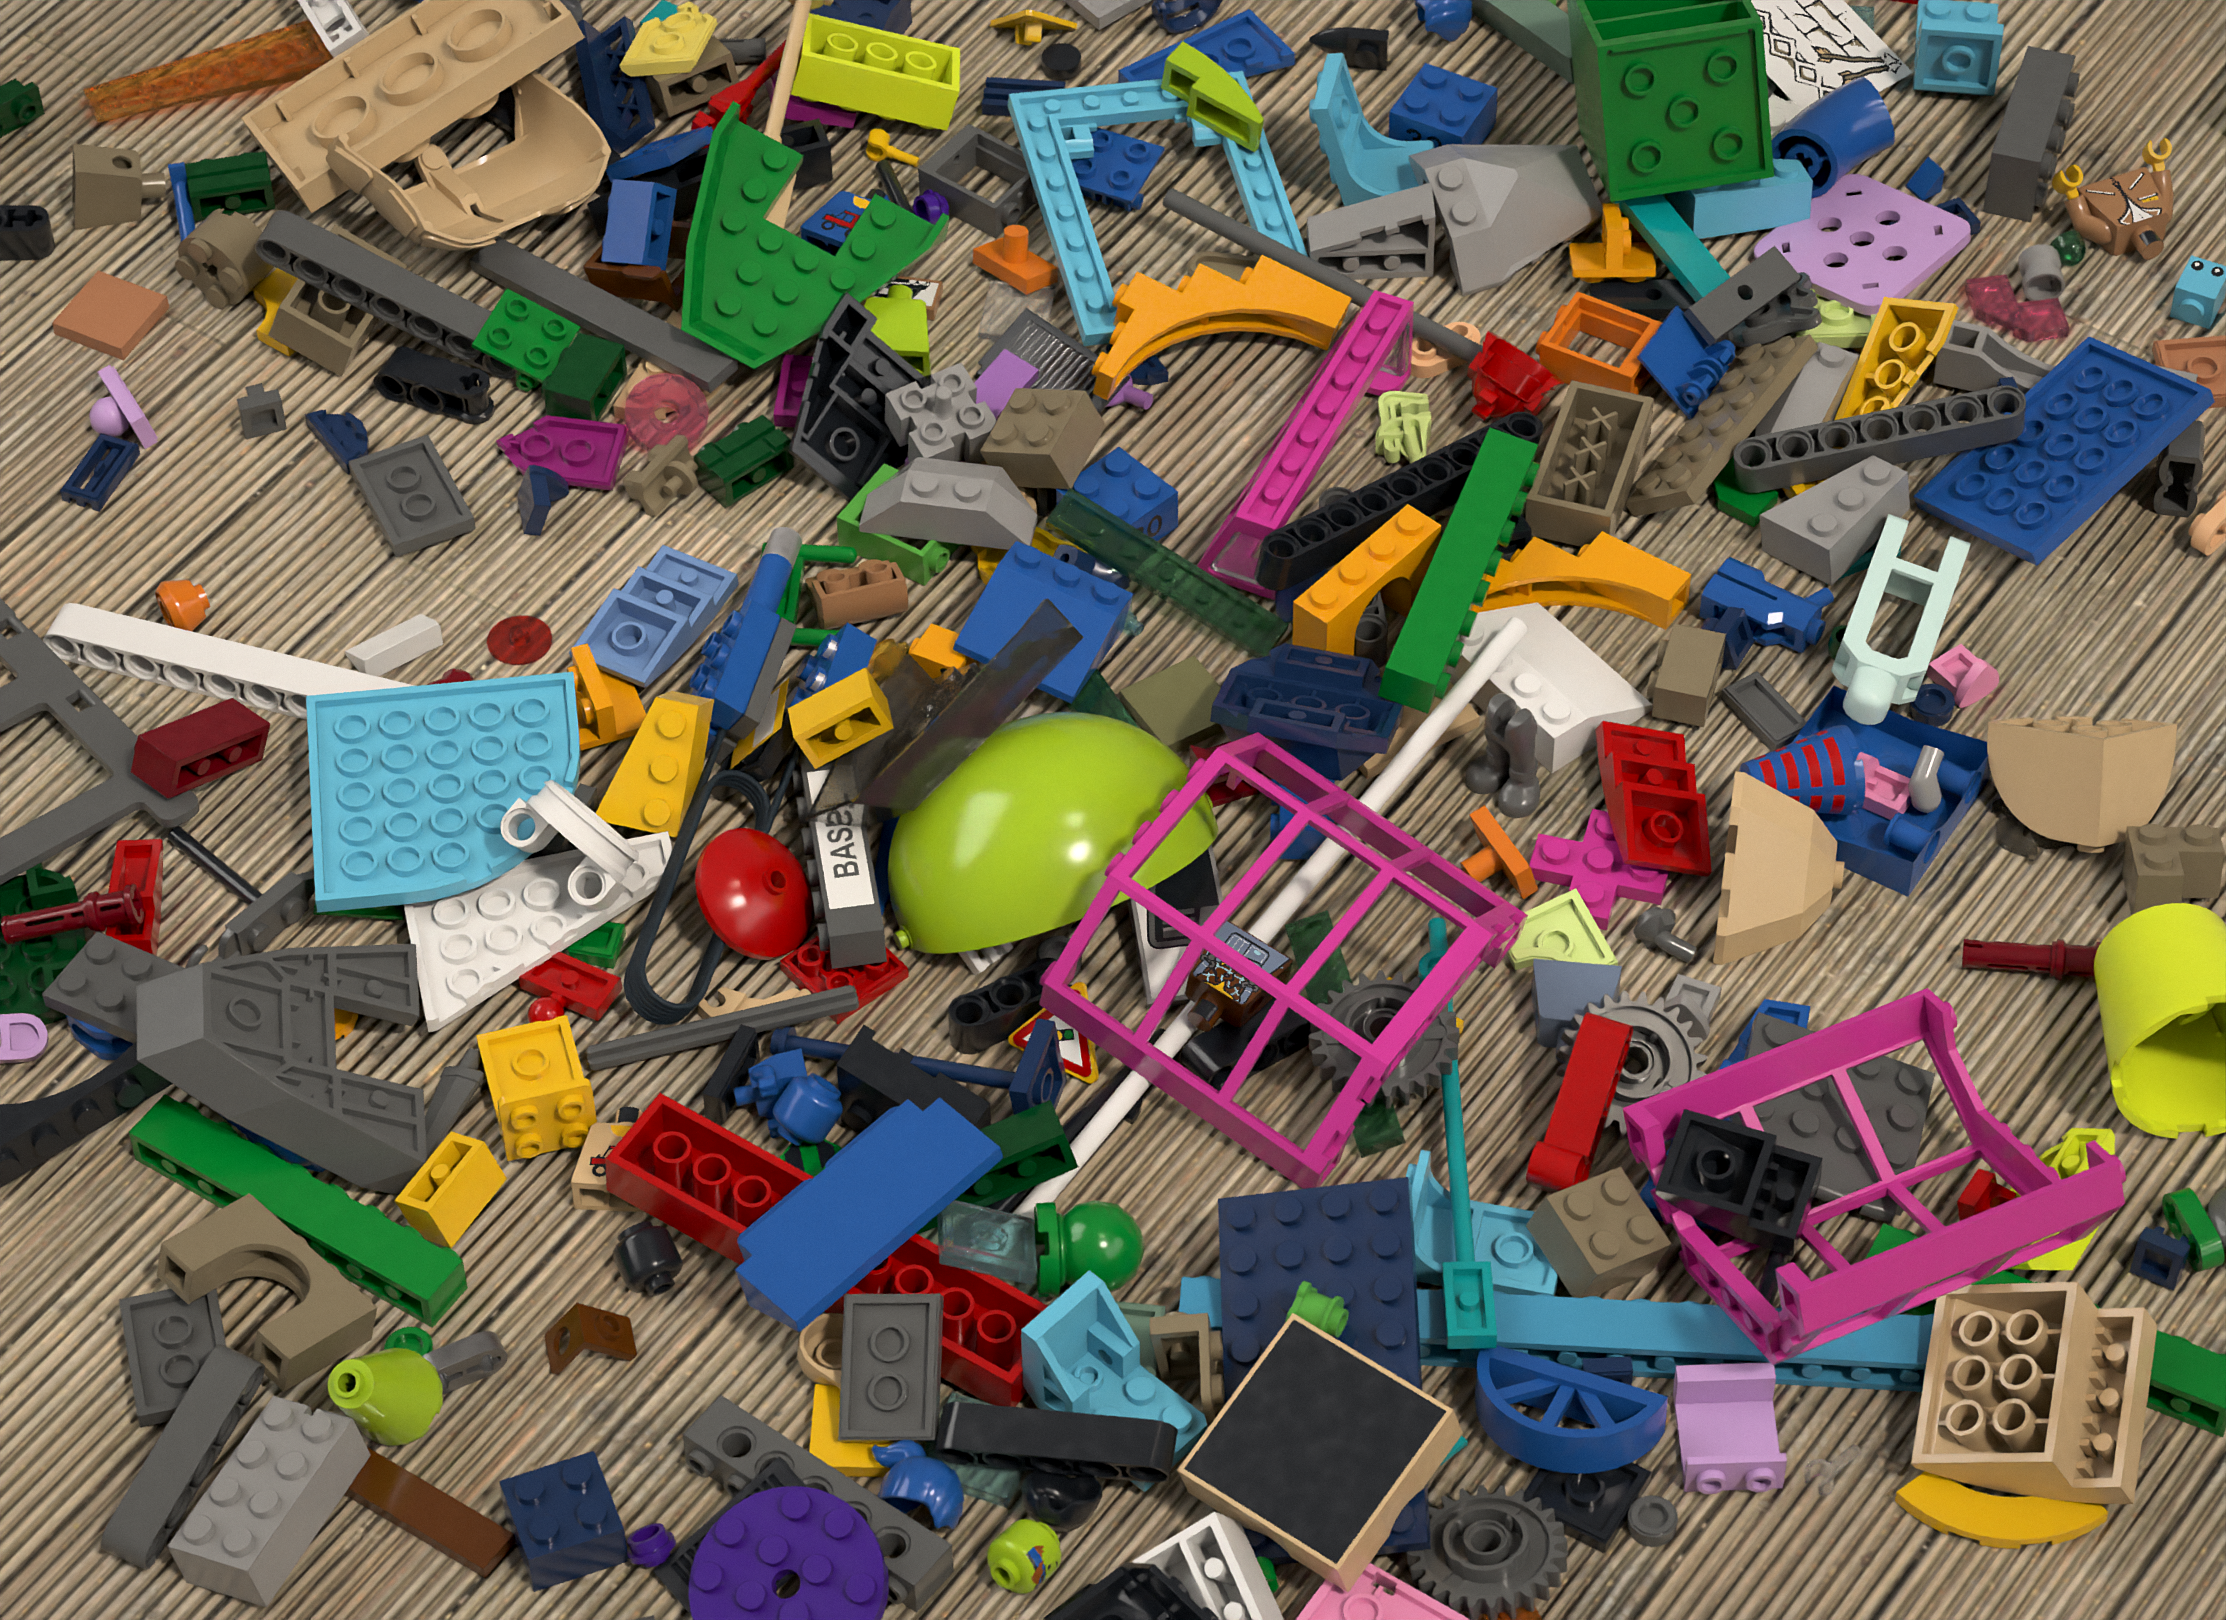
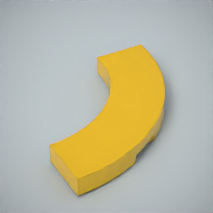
M1926 1471L1899 1489L1895 1497V1502L1909 1514L1941 1533L1948 1535L1950 1531L1963 1537L1978 1540L1979 1545L1995 1548L2020 1549L2021 1545L2050 1542L2052 1545L2069 1541L2105 1523L2109 1513L2098 1503L2061 1501L2035 1496L2001 1497L1989 1495L1964 1487L1949 1478Z

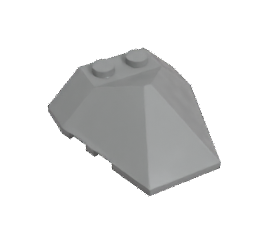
M1447 144L1409 155V162L1418 185L1432 182L1434 205L1451 246L1449 263L1462 296L1503 285L1512 279V275L1529 263L1533 265L1543 258L1545 252L1560 242L1562 244L1566 243L1602 219L1601 203L1577 145Z

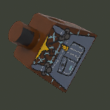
M1228 920L1215 934V937L1285 985L1288 983L1293 959ZM1205 949L1188 976L1185 990L1186 997L1195 1003L1187 1014L1188 1020L1196 1028L1205 1032H1209L1219 1018L1234 1027H1242L1273 998L1268 992Z

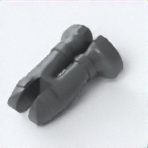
M1498 693L1490 699L1484 717V730L1488 743L1486 755H1482L1470 762L1466 768L1465 782L1467 787L1477 794H1489L1501 789L1498 798V807L1501 813L1511 818H1523L1531 815L1536 810L1540 801V785L1536 776L1538 761L1535 757V738L1538 727L1535 717L1530 710L1524 708L1515 714L1516 701L1507 694Z

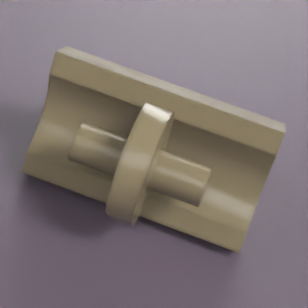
M676 434L666 446L656 444L648 453V465L641 472L631 470L623 479V484L629 498L640 500L646 515L657 516L678 493L690 495L698 486L695 474L698 466L689 453L687 437Z

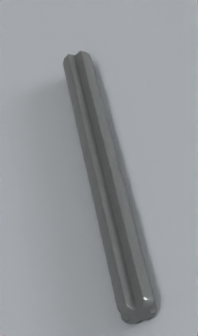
M848 985L598 1043L587 1047L588 1063L592 1070H600L733 1039L741 1024L755 1028L758 1033L853 1011L859 1007L858 996L855 987Z

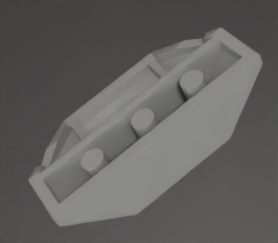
M916 457L867 494L859 524V532L1009 550L1016 540L1031 546L1037 524V514L1002 467Z

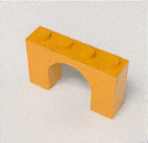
M1407 504L1293 601L1292 645L1354 656L1355 633L1358 623L1367 605L1379 590L1382 602L1407 618L1440 543L1441 525Z

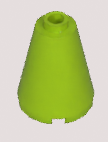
M405 1348L385 1349L342 1361L335 1366L328 1379V1392L333 1402L347 1417L354 1420L357 1428L367 1438L387 1446L408 1445L423 1437L430 1428L428 1426L435 1414H439L443 1404V1385L436 1368L420 1354Z

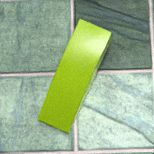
M1182 42L1165 60L1161 88L1188 102L1186 116L1255 153L1259 148L1264 118L1255 103L1222 67L1205 54Z

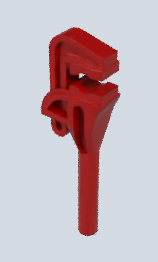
M786 40L746 79L711 96L710 101L707 103L710 110L709 116L699 111L695 115L696 118L692 121L691 130L708 126L712 127L714 131L733 101L740 104L739 121L747 125V118L753 111L751 102L756 91L780 68ZM710 144L706 145L705 147H703V148H701V149H704V148L709 147Z

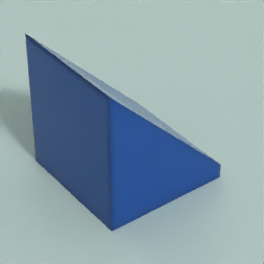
M1928 156L1908 181L1906 188L1922 201L1942 191L1944 170Z

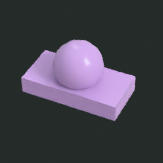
M108 365L98 371L112 397L101 398L92 406L89 413L92 428L98 434L102 433L116 437L122 435L130 425L145 449L157 443V435L114 366Z

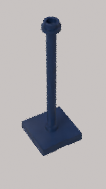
M1038 1018L1016 1072L915 1055L910 1062L934 1078L941 1072L957 1082L1008 1090L1014 1115L1051 1100L1056 1110L1067 1082L1055 1021ZM785 1026L783 1029L776 1028L770 1043L772 1055L802 1049L803 1056L837 1062L849 1047L848 1044L797 1036L796 1029Z

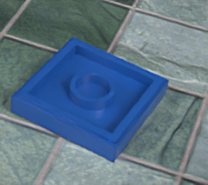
M704 126L646 144L607 166L606 172L610 182H613V179L622 180L677 163L710 144L713 133L712 127Z

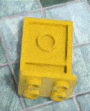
M567 1015L556 1017L550 1021H537L476 1035L507 1161L533 1158L542 1153L583 1146L590 1127L597 1123L591 1082L583 1076Z

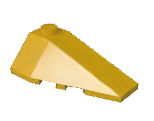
M1884 297L1834 420L1898 407L1943 347L1958 311L1957 305L1953 303ZM1833 447L1834 449H1842V447Z

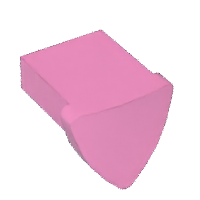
M1962 644L1930 662L1927 668V676L1936 684L1950 690L1954 696L1955 704L1960 708L1979 701L1992 692L1999 683L1998 671L1985 660L1978 659Z
M1860 752L1856 760H1863L1865 772V799L1862 808L1889 820H1892L1898 812L1904 814L1912 803L1908 789L1910 778L1880 766L1877 758Z

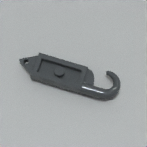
M314 870L298 875L290 871L225 925L226 930L219 942L218 956L212 961L251 955L257 951H262L280 932L290 924L298 922L309 909L308 901L315 892ZM203 944L193 952L185 968L200 963L202 957L208 951L207 945Z

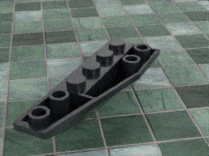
M814 119L782 127L780 135L782 144L803 155V163L796 172L793 190L833 181L831 145L820 120ZM709 147L698 150L671 166L644 173L631 179V181L655 182L677 189L673 219L694 214ZM611 191L587 203L588 211L598 236L605 235L609 210L608 198Z

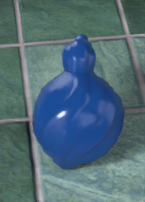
M1415 0V6L1418 7V20H1425L1427 32H1436L1445 40L1455 42L1461 34L1467 31L1472 18V0Z
M904 1439L887 1447L874 1445L872 1453L875 1460L881 1466L891 1468L885 1474L878 1497L904 1514L924 1504L933 1517L936 1529L944 1526L950 1530H955L959 1518L962 1516L963 1502L965 1501L964 1491L956 1471L938 1459L927 1458L923 1447L911 1440Z

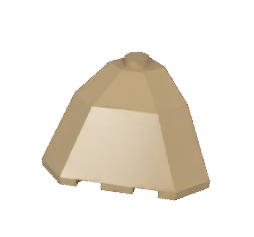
M1735 771L1713 958V964L1723 965L1800 938L1830 907L1832 889H1842L1845 862L1836 861L1838 842L1816 812L1745 772Z

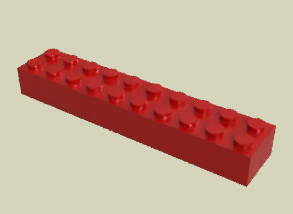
M662 1093L657 1095L605 1158L606 1188L608 1192L739 1265L745 1260L737 1243L738 1236L799 1184L807 1179L814 1178ZM916 1233L845 1293L941 1294L944 1297L941 1377L991 1405L1016 1407L1027 1393L1023 1386L1021 1330L1048 1307V1305ZM844 1295L824 1312L827 1314H844Z

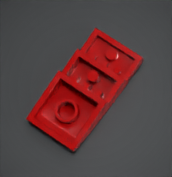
M1602 721L1595 729L1599 770L1610 823L1624 863L1708 877L1712 873L1706 797L1705 794L1697 793L1695 764L1686 763L1684 734Z

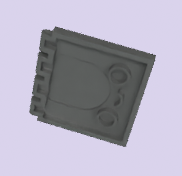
M1758 1012L1752 1024L1744 1060L1812 1034L1815 1031ZM1887 1056L1879 1057L1846 1070L1894 1174L1898 1175L1915 1168L1935 1073ZM1831 1077L1753 1107L1764 1132L1777 1135L1776 1145L1823 1158L1821 1178L1814 1198L1828 1203L1880 1182ZM1738 1114L1730 1116L1729 1122L1743 1126ZM1887 1195L1860 1206L1858 1213L1891 1224L1895 1214L1901 1216L1904 1210Z

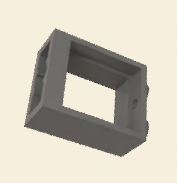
M969 123L918 168L920 195H923L924 191L928 189L937 192L946 199L949 214L994 238L1000 236L1004 232L1005 227L1015 225L1021 215L1032 205L1038 203L1022 151ZM977 165L1008 181L1013 186L993 203L957 184V182Z

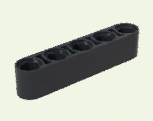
M951 1402L943 1406L934 1452L939 1459L958 1465L1161 1483L1170 1479L1178 1429L1169 1423L1153 1419Z

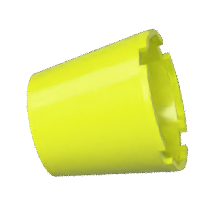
M2171 903L2144 909L2116 925L2099 945L2094 959L2095 982L2110 1083L2115 1102L2120 1112L2130 1123L2156 1136L2178 1139L2179 1132L2203 1131L2205 1137L2226 1132V924L2213 911L2193 904Z

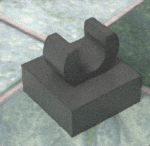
M262 383L245 387L247 396L238 398L237 404L246 440L287 430L282 400L278 389L265 392Z

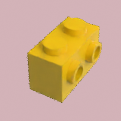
M866 667L788 708L793 738L815 769L894 728L888 700Z
M450 1131L394 1201L410 1226L416 1229L425 1240L452 1248L507 1180V1177L484 1141Z

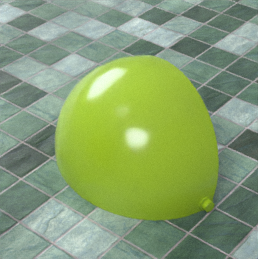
M1052 712L1036 714L1008 721L970 738L947 754L921 780L907 801L896 825L888 862L889 893L892 908L899 925V931L893 933L896 945L900 950L907 947L910 950L914 949L933 954L965 952L1017 941L1083 919L1107 878L1104 874L1112 859L1119 852L1124 855L1128 853L1134 846L1132 840L1141 825L1147 820L1153 823L1161 814L1159 808L1166 796L1173 789L1180 792L1188 783L1186 777L1190 769L1168 746L1146 731L1118 719L1089 713ZM1206 792L1131 879L1144 888L1149 889L1186 867L1207 850L1217 837L1219 829L1212 811V801ZM1120 891L1111 907L1130 897Z

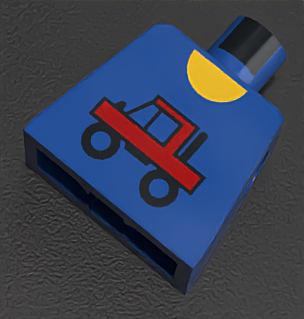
M876 188L871 189L865 197L847 191L838 192L801 225V239L835 256L873 196L877 194L888 201L890 199L886 193Z

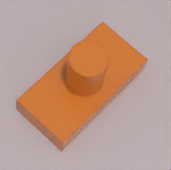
M1007 226L1004 228V237L973 249V264L1026 295L1058 282V267L1028 250V229L1024 226Z
M1484 805L1469 814L1477 837L1485 848L1460 863L1463 871L1478 882H1482L1502 870L1522 899L1538 891L1530 865Z

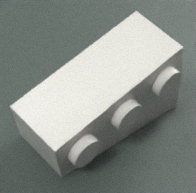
M1213 1512L1133 1560L1134 1563L1155 1564L1168 1578L1170 1576L1177 1577L1186 1587L1190 1598L1201 1609L1203 1607L1211 1609L1219 1620H1284L1241 1523L1217 1512Z

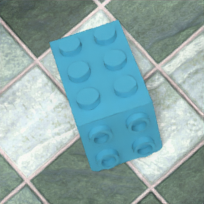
M1327 54L1323 71H1319L1317 75L1318 89L1315 99L1310 100L1309 116L1311 122L1317 124L1320 133V149L1323 154H1327L1330 163V179L1333 184H1337L1344 206L1419 186L1409 162V155L1435 148L1433 142L1430 140L1399 141L1388 138L1373 129L1363 115L1344 54Z
M1421 1150L1418 1164L1409 1163L1406 1177L1409 1178L1412 1185L1417 1282L1442 1286V1262H1456L1450 1191L1442 1187L1431 1172V1151ZM1470 1200L1475 1261H1491L1493 1291L1517 1295L1550 1294L1555 1296L1559 1276L1526 1227L1535 1211Z

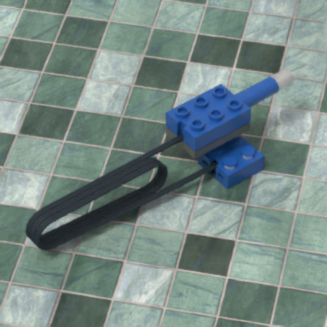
M778 527L772 530L740 612L732 611L726 619L721 633L719 634L714 631L709 636L701 651V654L706 656L705 661L697 667L689 682V687L693 688L691 695L714 699L705 753L708 759L627 966L623 983L626 999L633 1010L645 1020L658 1025H673L684 1019L701 1002L707 992L726 944L713 932L685 1003L675 1004L664 1000L655 993L647 980L645 968L648 955L712 788L715 786H728L741 792L747 797L754 808L756 816L754 829L769 835L801 752L800 746L795 742L772 804H770L769 796L762 785L753 777L743 772L724 770L713 775L708 781L715 762L720 765L736 748L740 739L744 740L760 724L797 627L783 617L779 619L780 616L776 614L802 546L800 535L788 527ZM848 622L835 636L829 633L820 644L817 654L815 656L808 654L800 664L796 673V677L801 679L800 683L787 698L784 710L865 667L867 668L877 640Z

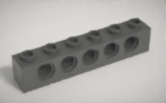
M720 1395L683 1434L688 1466L700 1477H711L723 1485L733 1498L780 1456L807 1487L831 1493L852 1506L866 1520L878 1537L885 1564L888 1567L889 1590L887 1599L897 1605L902 1603L917 1613L954 1572L952 1544L724 1396ZM735 1455H745L739 1458L732 1457ZM888 1555H899V1557L893 1559L885 1558Z

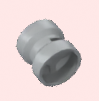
M2037 244L2025 249L2018 259L2019 270L2023 277L2022 286L2025 296L2037 303L2055 300L2063 293L2065 288L2064 276L2060 270L2061 261L2058 251L2046 244Z

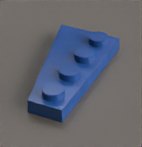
M1248 9L1118 70V82L1126 83L1162 79L1166 58L1182 42L1205 54L1226 72L1243 71L1245 78L1295 65V52Z

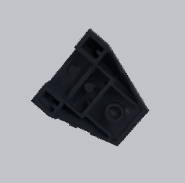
M846 292L842 294L821 326L788 452L845 500L850 502L883 464L898 469L905 463L908 457V444L900 447L885 423V394L915 381L921 389L930 386L931 375L923 376L870 330L878 318Z

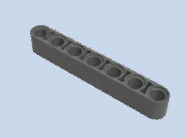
M279 210L271 216L255 244L258 256L268 264L502 379L515 377L517 370L471 347L492 313L491 311L294 213Z
M1998 386L1750 437L1742 440L1735 447L1734 481L1737 487L1745 492L1759 493L1831 478L1872 455L1895 465L2011 441L2018 438L2024 430L2026 397L2016 387ZM2002 412H2008V413H2012V414L2004 415V414H2001V413H2002ZM1959 421H1967L1969 423H1960ZM1922 429H1923V430H1927L1926 432H1918V431H1916V430H1922ZM1876 438H1883V439H1885V440L1877 441V440H1874V439H1876ZM1833 447H1842V449H1833ZM1798 455V456H1801V457H1799V458H1791L1790 456ZM1749 464H1757V465H1759V466L1750 467V466H1747V465H1749Z

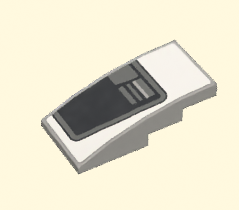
M1212 844L1186 867L1147 889L1199 926L1206 922L1223 901ZM1129 898L1127 901L1132 933H1134L1139 971L1142 973L1147 1009H1150L1191 942V939ZM1188 977L1170 1006L1186 1005L1191 1001L1185 995Z

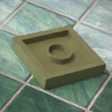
M1195 655L1119 690L1120 703L1141 729L1163 742L1175 754L1189 748L1190 745L1198 744L1224 731L1220 724L1210 721L1212 704L1221 687Z

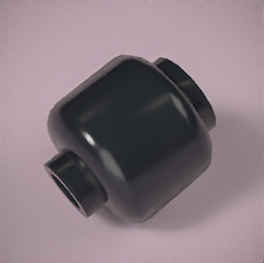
M646 1221L635 1224L619 1234L617 1238L619 1242L616 1244L612 1255L627 1288L633 1292L647 1291L649 1296H657L670 1290L675 1285L673 1279L680 1273L683 1261L667 1228L653 1226L652 1222Z

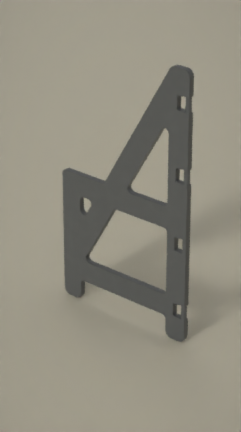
M0 598V631L10 625L18 633L9 639H6L0 633V662L16 677L12 682L0 687V732L37 712L48 711L112 775L110 779L1 837L0 885L134 811H147L161 826L167 828L178 826L197 815L199 812V802L197 796L191 790L168 799L131 773L134 746L138 736L31 628L28 629L16 617V613ZM81 697L90 707L78 712L71 703Z

